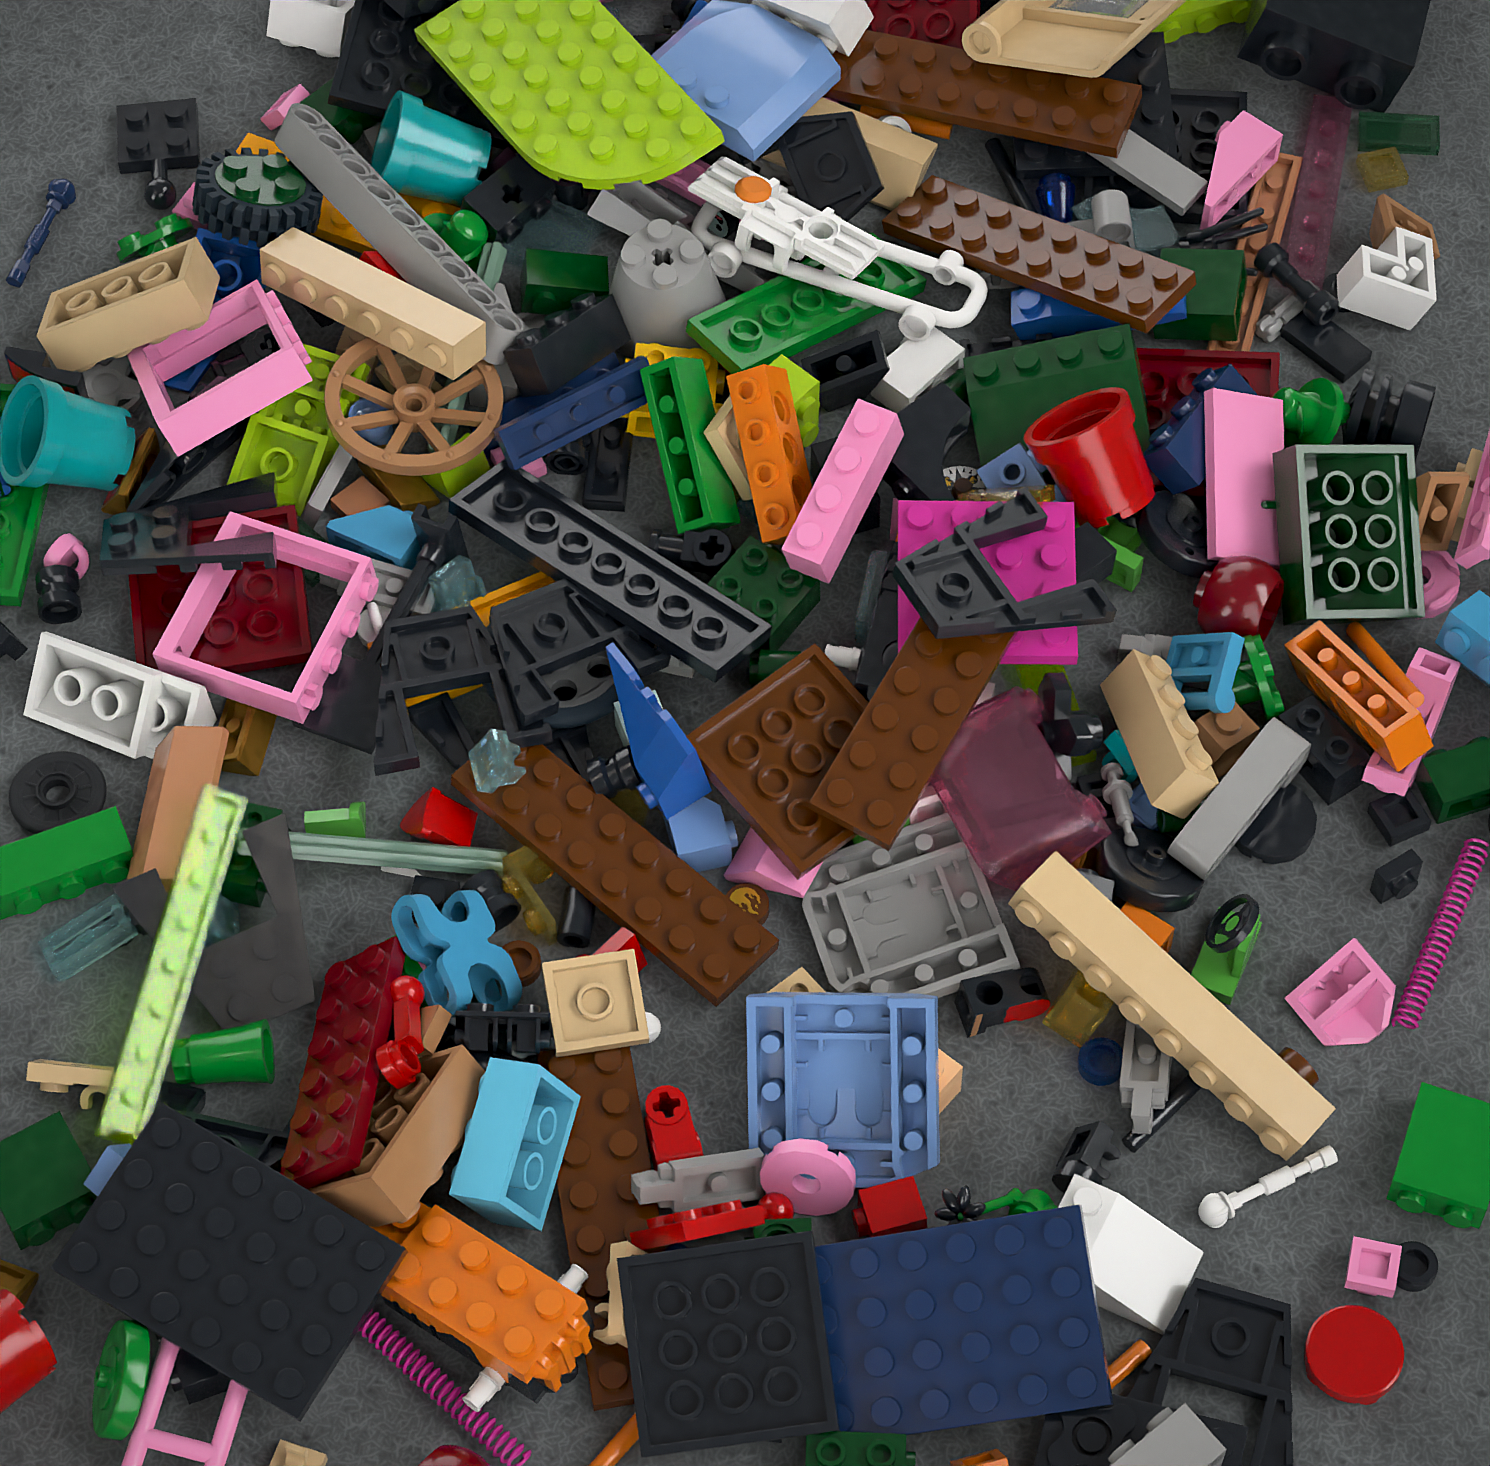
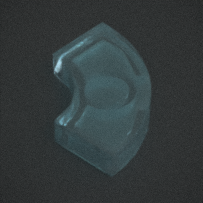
M1095 195L1071 208L1079 221L1093 219L1091 201ZM1163 205L1149 209L1130 208L1135 250L1149 251L1162 249L1179 242L1180 236Z

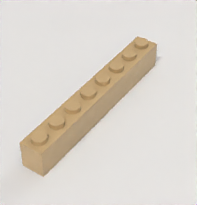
M1057 851L1020 886L1008 904L1015 910L1016 916L1023 924L1035 928L1049 941L1050 947L1059 957L1069 960L1084 974L1086 981L1091 987L1097 991L1104 992L1119 1006L1122 1015L1128 1021L1141 1026L1154 1039L1156 1046L1164 1054L1173 1056L1189 1071L1192 1080L1200 1087L1209 1089L1221 1100L1227 1112L1236 1120L1248 1125L1259 1136L1261 1143L1270 1152L1279 1154L1287 1161L1309 1140L1336 1109Z

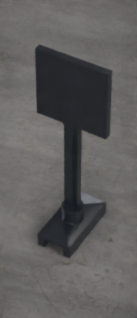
M418 503L411 516V520L421 550L416 557L417 564L385 621L410 617L433 573L439 571L440 568L464 575L470 563V558L457 516L449 514L445 523L441 524L430 520L427 507ZM385 622L363 660L342 654L336 672L333 674L329 673L322 686L323 694L318 707L313 711L310 710L303 724L292 721L294 727L372 755L376 748L375 735L379 712V687L382 675L381 662Z

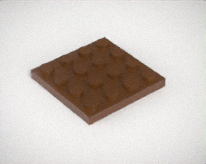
M816 643L686 735L697 751L707 778L797 880L858 835L809 809V802L869 703Z

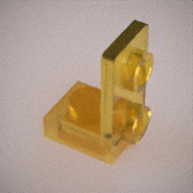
M526 845L502 858L503 877L501 879L504 883L505 892L513 894L525 909L522 914L530 932L534 936L542 934L548 945L551 946L557 942L556 921L530 882L534 884L545 882L555 871L541 861L539 853L529 845Z

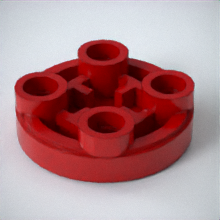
M1358 1305L1335 1307L1323 1313L1309 1330L1304 1346L1306 1375L1310 1382L1337 1400L1363 1405L1373 1404L1389 1392L1399 1378L1404 1363V1347L1401 1337L1393 1324L1377 1311Z

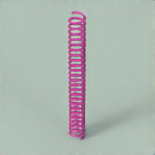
M1471 838L1464 841V847L1460 851L1461 854L1458 856V862L1455 863V869L1452 870V876L1446 885V891L1443 892V898L1437 907V913L1434 914V920L1428 929V935L1425 936L1422 950L1419 951V957L1416 958V964L1412 968L1413 972L1410 973V979L1406 983L1407 987L1404 988V994L1400 997L1401 1002L1398 1003V1009L1394 1012L1395 1017L1391 1019L1393 1027L1396 1026V1020L1402 1026L1409 1029L1419 1027L1417 1021L1422 1020L1420 1014L1425 1012L1423 1006L1428 1005L1426 999L1431 997L1429 991L1434 990L1433 983L1437 982L1435 976L1440 975L1439 968L1443 967L1441 961L1446 960L1445 954L1449 952L1447 946L1452 945L1451 939L1455 938L1454 931L1458 930L1457 924L1461 923L1460 917L1464 916L1463 909L1467 908L1466 902L1470 901L1469 895L1473 894L1472 887L1476 886L1474 880L1479 879L1478 873L1482 872L1481 866L1485 864L1484 858L1488 857L1487 852L1483 848L1475 845L1468 846V843L1479 842L1488 847L1489 843L1482 839ZM1469 849L1478 850L1484 855L1475 854ZM1466 856L1475 857L1481 862H1474ZM1463 863L1474 865L1478 870L1471 869ZM1461 871L1470 872L1474 874L1475 877L1467 876ZM1458 878L1467 879L1472 884L1464 883L1460 881ZM1455 885L1463 886L1467 888L1469 891H1463L1457 888ZM1451 892L1464 895L1466 899L1459 898ZM1449 900L1458 901L1461 904H1463V906L1455 905ZM1446 907L1454 908L1458 910L1460 913H1454L1448 910ZM1443 914L1450 915L1456 918L1457 921L1450 920L1446 918ZM1440 922L1449 923L1452 926H1454V928L1447 927ZM1437 929L1445 930L1449 932L1451 935H1445L1439 932ZM1435 937L1443 938L1447 940L1448 943L1441 942L1437 940ZM1431 944L1439 945L1445 950L1437 949ZM1429 952H1435L1441 955L1442 958L1436 957ZM1425 959L1433 960L1439 965L1432 964ZM1422 966L1429 967L1435 970L1436 972H1430L1424 969ZM1419 974L1427 975L1433 980L1426 979ZM1417 982L1425 983L1430 987H1424ZM1413 989L1421 990L1427 995L1420 994ZM1411 997L1419 998V999H1421L1423 1002H1418V1001L1412 999ZM1407 1004L1414 1005L1420 1008L1421 1010L1414 1009L1408 1006ZM1405 1012L1412 1013L1416 1015L1417 1018L1409 1016ZM1401 1019L1410 1021L1414 1025L1407 1024L1403 1022Z
M379 1312L372 1313L365 1321L363 1327L358 1330L362 1331V1337H368L369 1343L375 1344L377 1350H382L383 1356H389L390 1362H396V1368H403V1374L409 1375L410 1381H416L417 1387H423L424 1393H430V1398L437 1400L438 1406H444L445 1412H451V1418L458 1419L459 1425H465V1431H472V1437L479 1438V1444H486V1450L488 1451L493 1450V1456L500 1457V1463H507V1466H511V1462L523 1451L524 1444H519L512 1451L509 1458L504 1459L505 1454L517 1443V1437L511 1438L502 1451L497 1453V1449L510 1437V1431H505L498 1438L495 1445L490 1447L491 1441L502 1432L503 1424L496 1426L488 1438L483 1440V1436L496 1424V1418L490 1419L484 1425L481 1432L476 1434V1430L489 1418V1412H484L476 1420L474 1426L469 1427L470 1422L481 1413L482 1408L479 1412L472 1410L465 1421H462V1417L471 1410L466 1404L460 1413L455 1415V1411L465 1403L462 1398L467 1393H463L455 1401L453 1407L449 1409L448 1405L461 1393V1386L451 1391L454 1387V1380H450L443 1386L439 1394L434 1396V1392L446 1382L447 1374H442L435 1381L432 1388L428 1390L427 1386L439 1376L441 1368H435L428 1375L425 1382L420 1383V1380L434 1367V1361L424 1365L427 1361V1355H422L418 1358L420 1349H415L411 1352L413 1343H408L404 1346L406 1336L398 1339L400 1331L396 1330L391 1333L393 1324H388L384 1327L386 1318L378 1320ZM374 1324V1326L370 1330V1333L367 1334L365 1332L366 1329L370 1328ZM381 1330L377 1338L373 1340V1335L377 1334ZM388 1336L384 1344L379 1346V1342ZM395 1342L389 1352H386V1348H388ZM402 1348L397 1358H393V1354H395ZM409 1354L404 1364L401 1365L400 1360H402ZM416 1360V1362L413 1364L411 1370L407 1371V1370H406L407 1366H409L410 1364H412V1363ZM424 1365L418 1376L413 1377V1374ZM451 1391L446 1400L441 1402L442 1397ZM531 1450L525 1451L522 1454L523 1458L513 1466L523 1465L531 1456Z

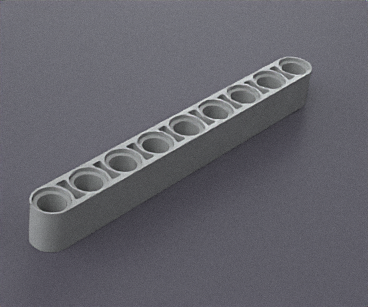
M292 104L275 138L276 146L408 284L485 321L486 357L483 360L495 365L505 364L506 359L503 351L517 342L515 337L522 333L524 329L522 321L318 111L304 104Z

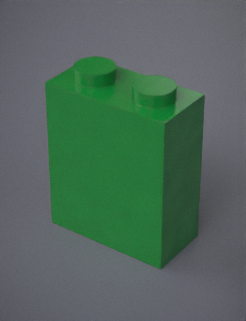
M1422 1082L1386 1199L1396 1202L1398 1207L1407 1212L1422 1213L1424 1211L1443 1217L1446 1223L1457 1228H1469L1471 1226L1479 1229L1490 1201V1103Z

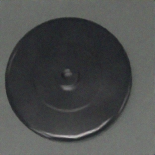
M1169 490L1155 492L1154 498L1136 514V528L1144 545L1163 564L1183 575L1201 578L1205 571L1213 572L1219 561L1207 560L1206 505L1185 493L1180 492L1172 495Z
M1131 827L1138 839L1139 845L1137 846L1125 844L1123 828L1114 830L1104 837L1095 858V868L1099 877L1114 881L1113 893L1136 907L1165 913L1185 910L1196 902L1205 880L1201 879L1167 853L1175 838L1164 833L1161 834L1156 830L1141 827Z

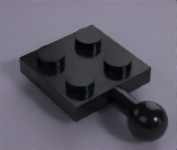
M196 98L117 105V149L120 174L151 171L152 180L145 186L144 198L150 207L156 210H165L171 207L176 200V189L173 183L168 180V169L198 167L200 165L199 123Z

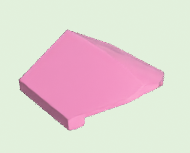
M1353 938L1287 995L1285 1000L1324 1046L1367 1044L1389 1026L1396 985L1358 940Z

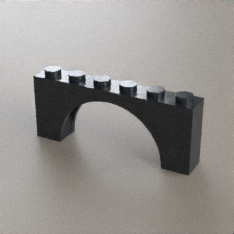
M941 382L897 413L904 436L882 479L892 488L898 500L956 501L946 484L942 466L953 446L968 433L971 408L944 382ZM1089 522L1075 529L1076 584L1093 578L1099 584L1110 576L1113 572L1117 550Z

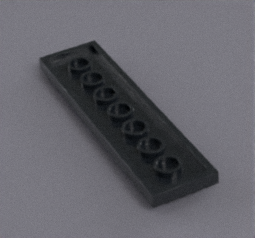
M506 459L449 499V513L457 516L458 519L553 580L559 581L566 578L607 608L608 615L625 626L629 625L640 633L642 637L714 683L719 681L770 639L772 625L524 469H510Z

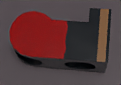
M1031 967L1016 970L1009 969L961 980L954 1001L967 1038L984 1033L987 1027L1014 1020L1023 1021L1039 1016L1050 1007V1000L1040 974L1036 968Z

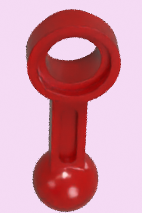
M409 975L395 978L390 985V993L394 1002L395 1040L388 1041L376 1050V1060L382 1074L397 1089H403L415 1082L417 1074L421 1072V1064L417 1055L425 1051L422 1043L420 1006L423 1003L425 992L421 982Z

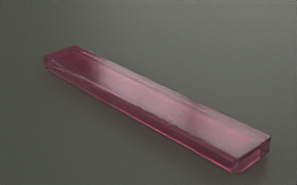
M1314 94L1286 252L1289 254V263L1299 272L1298 275L1305 281L1310 280L1322 290L1352 108L1343 105L1335 97Z

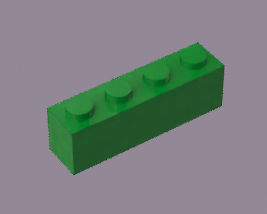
M673 356L640 369L678 534L684 535L685 531L723 530L740 524L741 521L731 479L703 433L716 415L703 359Z
M116 806L1 846L0 920L16 914H31L39 910L42 905L61 898H76L82 895L86 889L103 883H118L126 879L131 858L134 854Z

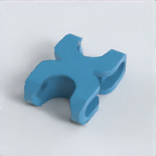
M456 891L446 901L441 913L429 896L414 894L404 895L399 898L391 913L392 924L403 951L412 960L426 965V969L418 975V980L423 985L424 998L428 1006L441 1005L452 1014L451 1018L456 1017V1011H464L466 1004L471 1003L473 994L479 1003L494 1005V1011L498 1012L510 1011L514 1005L518 1004L522 996L521 980L510 955L502 947L488 942V938L495 932V922L483 897L477 891ZM465 907H466V911H467L466 918H465V915H464ZM412 911L414 913V917L416 919L418 927H416L413 922ZM495 979L498 980L501 985L502 996L500 995ZM447 989L449 992V1001L447 998Z

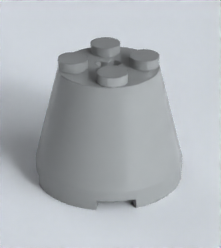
M665 219L652 220L647 227L636 231L627 239L621 250L609 285V295L613 294L631 338L630 341L618 348V350L630 359L634 358L636 343H658L670 347L703 349L685 332L687 320L726 302L724 292L705 253L703 243L689 230L672 225Z

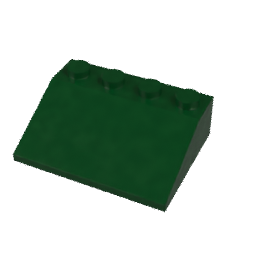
M1130 323L963 358L967 394L981 467L1018 443L1025 446L1028 451L1029 448L1024 441L1025 432L1032 423L1052 408L1084 393L1109 387L1123 388L1128 392L1136 415L1133 426L1143 453L1151 444L1148 441L1151 434L1138 352ZM1047 469L1042 472L1044 478L1052 477Z
M1293 445L1273 453L1280 576L1284 581L1282 598L1283 626L1313 625L1318 620L1328 625L1424 618L1425 604L1414 445Z

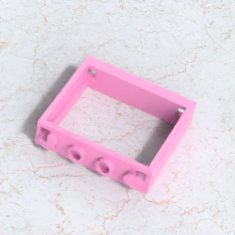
M257 279L214 303L209 320L200 328L192 331L181 330L171 334L161 343L155 345L147 343L127 354L154 419L177 457L313 380L305 366L311 363L312 360L273 290L265 293ZM263 325H269L281 348L280 350L182 406L174 408L163 382Z
M230 511L214 541L273 532L278 560L348 582L292 693L189 658L236 570H223L221 563H205L200 565L156 646L153 657L159 671L205 686L208 692L303 724L310 710L313 711L318 707L323 694L322 686L329 673L333 674L336 672L342 657L341 650L347 638H352L357 632L360 624V613L366 601L371 602L375 597L379 579L376 577L370 557Z

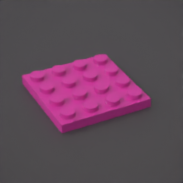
M898 500V561L935 539L938 542L952 535L954 528L967 521L970 524L985 515L987 508L999 501ZM1038 502L1048 516L1045 529L979 549L1017 602L1076 584L1074 502ZM899 585L898 653L920 618L919 613ZM1077 626L1018 631L999 664L1077 665Z

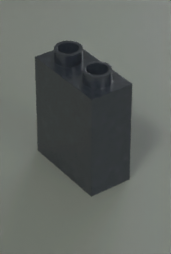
M1252 0L1237 58L1262 67L1273 78L1284 81L1296 80L1332 94L1347 107L1360 110L1370 109L1384 114L1415 67L1431 0Z

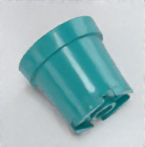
M399 90L391 99L383 117L370 165L399 194L460 207L463 197L482 183V181L478 180L481 168H487L491 150V134L481 128L423 105L422 99Z
M34 375L26 376L12 390L1 416L0 473L6 483L13 486L37 488L47 483L112 491L118 485L114 484L113 481L118 474H127L133 458L135 429L127 426L125 418L131 417L130 412L125 408L108 405L66 392L56 382Z

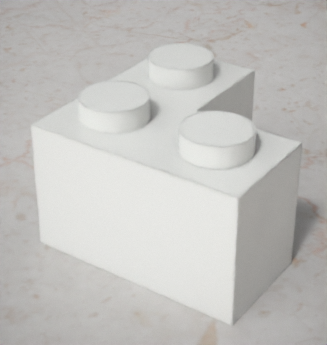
M1396 226L1377 250L1361 245L1337 274L1338 306L1411 330L1437 301L1432 239Z

